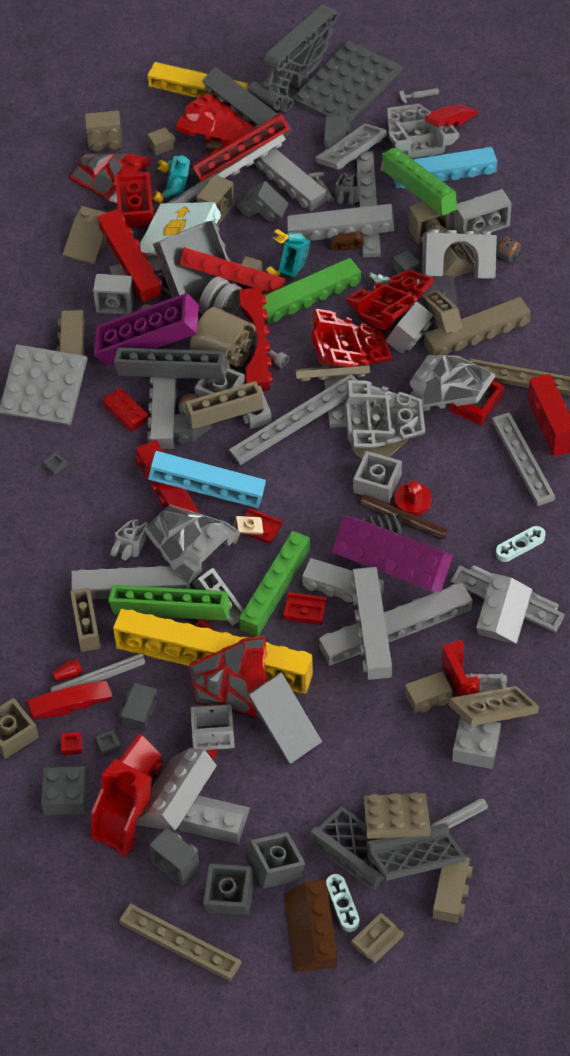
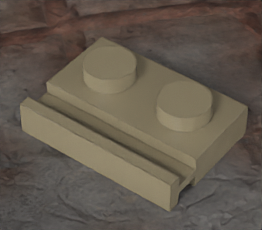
M380 913L351 941V945L375 964L404 936V932L400 931L393 922Z

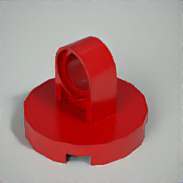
M411 480L396 490L394 495L395 506L415 516L421 515L431 506V492L428 487L418 483L416 480Z

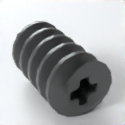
M394 513L391 514L390 519L385 514L382 520L379 515H376L375 521L371 516L368 517L367 522L400 535L403 531L401 513L398 514V518H396Z

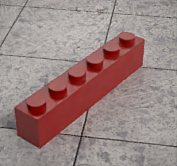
M278 113L191 165L199 179L203 181L291 129L283 115Z
M117 209L97 216L101 233L126 276H132L133 288L141 302L160 296L161 287H163L162 281L159 277H156L153 265H149L146 253L140 250L139 241L133 238V232L130 227L126 226L124 216L120 215Z
M157 440L136 448L137 456H135V460L139 467H143L142 471L146 480L149 478L155 452L164 453ZM150 480L151 489L154 494L158 493V500L162 507L167 508L169 505H174L199 513L186 489Z

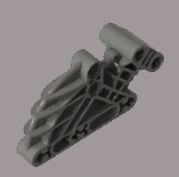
M324 4L321 5L277 43L264 57V64L271 67L267 78L263 82H252L248 92L273 109L288 112L294 104V100L288 96V86L290 84L300 90L308 82V75L319 65L322 60V54L328 48L327 40L333 33L331 26L336 22L338 12Z

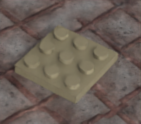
M426 793L372 794L364 796L367 839L431 836Z

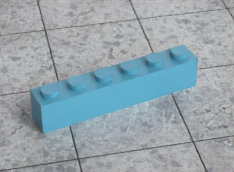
M492 147L413 159L441 181L458 180L464 177L472 178L477 175H490L497 172V159ZM393 179L396 189L405 188L403 185H401L399 182Z
M159 451L155 452L148 480L258 509L266 482L264 479Z

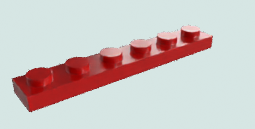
M183 247L178 263L253 288L261 287L263 291L269 293L283 288L285 278Z

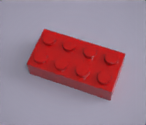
M121 387L102 399L103 406L130 432L148 422L149 414Z

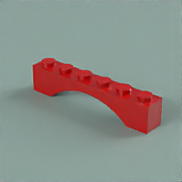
M261 287L240 290L242 313L255 325L257 332L255 354L245 368L246 382L256 381L258 386H261L262 391H270V383H273V374L269 372V367H272L271 356L268 357L271 347L270 341L266 339V336H269V326L265 325V320H268L267 309H264V305H267L266 294H262Z

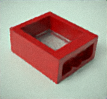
M492 381L478 403L461 406L450 403L449 411L482 426L504 397V386L499 382Z

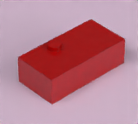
M551 374L530 378L527 401L553 457L570 453V413Z

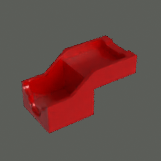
M117 759L112 762L101 775V790L91 812L92 840L106 844L117 850V853L124 857L129 854L135 845L136 820L150 804L151 777Z

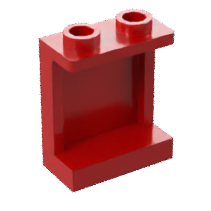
M462 640L444 645L442 648L441 667L456 697L479 693L480 690L479 675L467 678L462 669L464 659V644Z

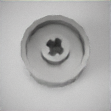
M215 277L203 290L199 302L200 310L205 313L208 309L217 307L234 315L241 304L240 290L242 289L235 284H230L222 277Z

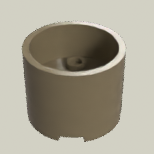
M212 307L200 318L197 324V334L192 335L190 350L224 351L228 368L234 371L236 369L240 370L253 350L251 344L252 338L256 337V327L248 321L217 307Z

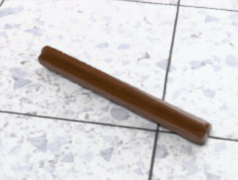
M363 495L360 504L383 515L386 514L388 517L394 513L396 518H398V514L401 513L402 523L440 539H444L447 536L448 530L444 527L368 495Z

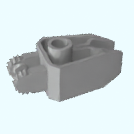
M138 519L130 520L115 532L114 545L110 555L117 556L120 552L122 553L121 557L123 560H127L130 556H139L146 539L144 528L147 526V522L138 526Z

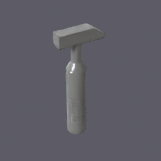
M436 88L418 91L410 95H405L404 91H399L402 103L406 105V98L416 99L439 95V90Z
M324 172L308 174L309 177L316 179L317 183L326 190L327 201H334L324 182L319 179V177L324 176Z

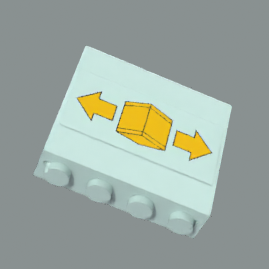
M215 202L160 204L140 243V250L145 252L147 257L156 255L153 243L206 221L214 220L217 224L221 214Z

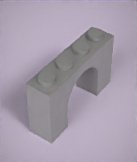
M428 230V233L423 234L422 274L430 277H443L444 253L452 243L459 242L467 245L474 254V279L496 278L497 235H491V232H481V235L474 234V231H463V234H457L456 230H446V233H439V230Z

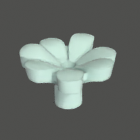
M370 272V277L376 281L375 283L380 282L382 285L391 282L389 277H383L381 274L377 276Z

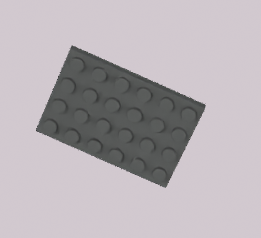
M348 40L292 99L295 104L324 118L326 116H346L347 123L351 125L403 70V66Z

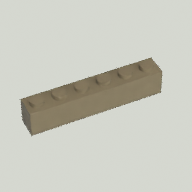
M518 297L461 319L463 328L458 329L456 333H445L440 327L424 333V345L431 355L460 351L471 344L476 345L484 339H492L497 334L508 333L513 328L527 325L530 322L531 311L522 298Z

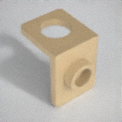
M236 516L232 527L240 531V534H263L262 519L260 517Z

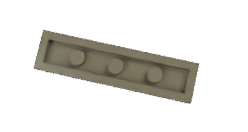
M369 364L352 367L329 366L295 369L296 378H300V381H310L311 377H318L319 380L329 379V376L345 378L350 374H355V377H364L366 373H370Z

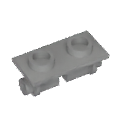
M503 673L489 675L466 674L467 678L479 675V693L506 688L507 675H503Z

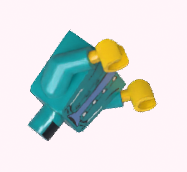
M173 156V159L168 161V163L163 160L158 161L160 166L157 169L162 172L169 170L166 190H163L162 194L157 190L152 194L154 196L152 200L160 204L164 198L177 197L183 193L190 160L185 156Z
M277 229L275 233L278 234V237H273V239L279 243H283L286 240L278 271H275L273 267H268L266 271L275 276H292L295 278L306 263L310 241L299 233L285 234Z

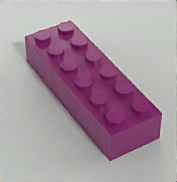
M187 293L100 324L96 328L94 356L103 364L112 365L114 364L118 348L156 349L197 334L199 304Z
M343 516L332 552L368 567H377V570L436 592H441L453 557V554L352 516Z

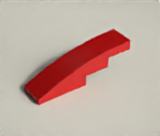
M466 105L446 106L426 115L425 122L438 128L442 125L447 127L451 125L460 126L477 115L478 110Z
M100 681L50 692L27 700L26 704L32 719L65 716L70 714L71 710L86 709L91 707L92 703L110 701L113 696L107 681Z

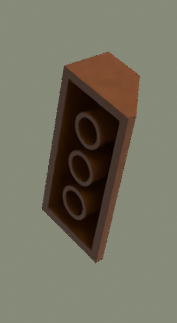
M326 879L303 882L284 894L294 973L337 968V952Z

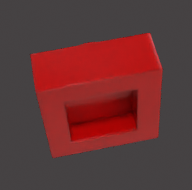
M81 732L61 733L62 755L82 753Z

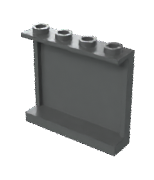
M214 220L206 221L153 243L172 298L187 293L199 303L207 284L213 278L218 277L178 264L183 247L231 261L226 254L225 243L221 240L219 227ZM226 279L230 284L238 286L237 282Z

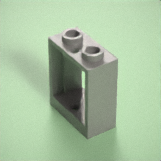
M231 704L191 707L194 749L215 750L235 748ZM228 724V727L198 729L199 726Z

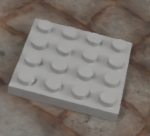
M16 345L0 404V414L70 426L87 363V356Z

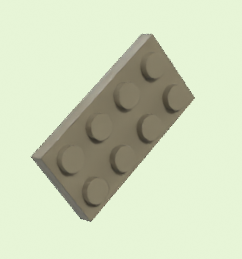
M517 686L453 697L449 700V706L470 726L537 714L539 706Z

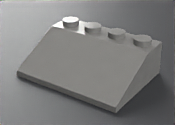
M189 748L169 760L150 790V804L137 818V826L158 829L168 828L169 830L176 831L217 766L204 749Z

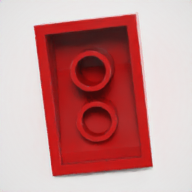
M150 172L115 175L118 212L124 216L126 226L130 228L149 226L154 218Z

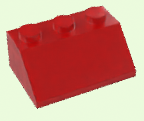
M138 734L119 760L151 777V779L155 774L158 775L163 768L161 754L141 734Z

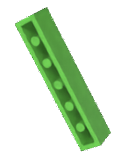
M397 147L382 153L384 172L442 216L457 210L456 191Z
M348 258L267 294V305H264V309H267L268 320L266 321L268 323L277 322L288 314H295L297 310L304 307L308 308L315 302L324 301L333 294H340L349 287L357 286L361 282L360 269L351 258Z
M294 531L291 532L240 616L241 631L256 637L259 636L309 553L310 537Z
M113 585L109 598L113 614H119L121 609L134 610L137 613L146 615L151 614L155 617L227 621L231 606L227 591Z

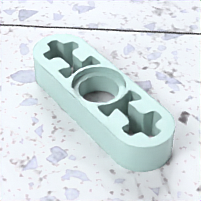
M533 526L499 544L496 548L497 559L502 562H508L540 545L545 540V530L539 526ZM534 533H535L536 535H539V534H540V537H539V538H538L537 536H534V537H533V534H534ZM521 541L524 542L526 546L520 548L517 547L515 543ZM502 550H503L504 552H507V551H508V554H507V555H506L505 553H502V554H501V551H502Z
M339 874L330 875L326 880L327 889L340 926L346 932H353L359 927V916L345 879ZM333 881L339 884L340 893L338 894L335 886H332ZM340 899H345L349 902L348 906L344 908L339 907L336 903ZM349 912L350 919L354 920L352 925L346 922L345 913Z

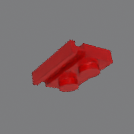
M248 508L244 516L260 517L262 519L263 534H242L272 544L283 525V521Z
M288 592L283 619L322 625L327 597Z

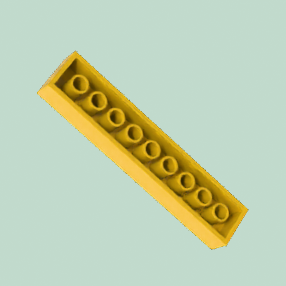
M125 609L120 610L113 627L117 649L137 654L141 653L145 656L187 666L211 653L214 654L226 646H231L247 638ZM266 642L268 656L264 661L267 680L278 673H282L293 692L306 694L313 675L312 654H308L305 651L292 650L285 646L271 645Z

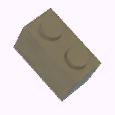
M441 671L405 684V695L414 713L419 711L427 712L433 706L447 704L450 698H452V689Z

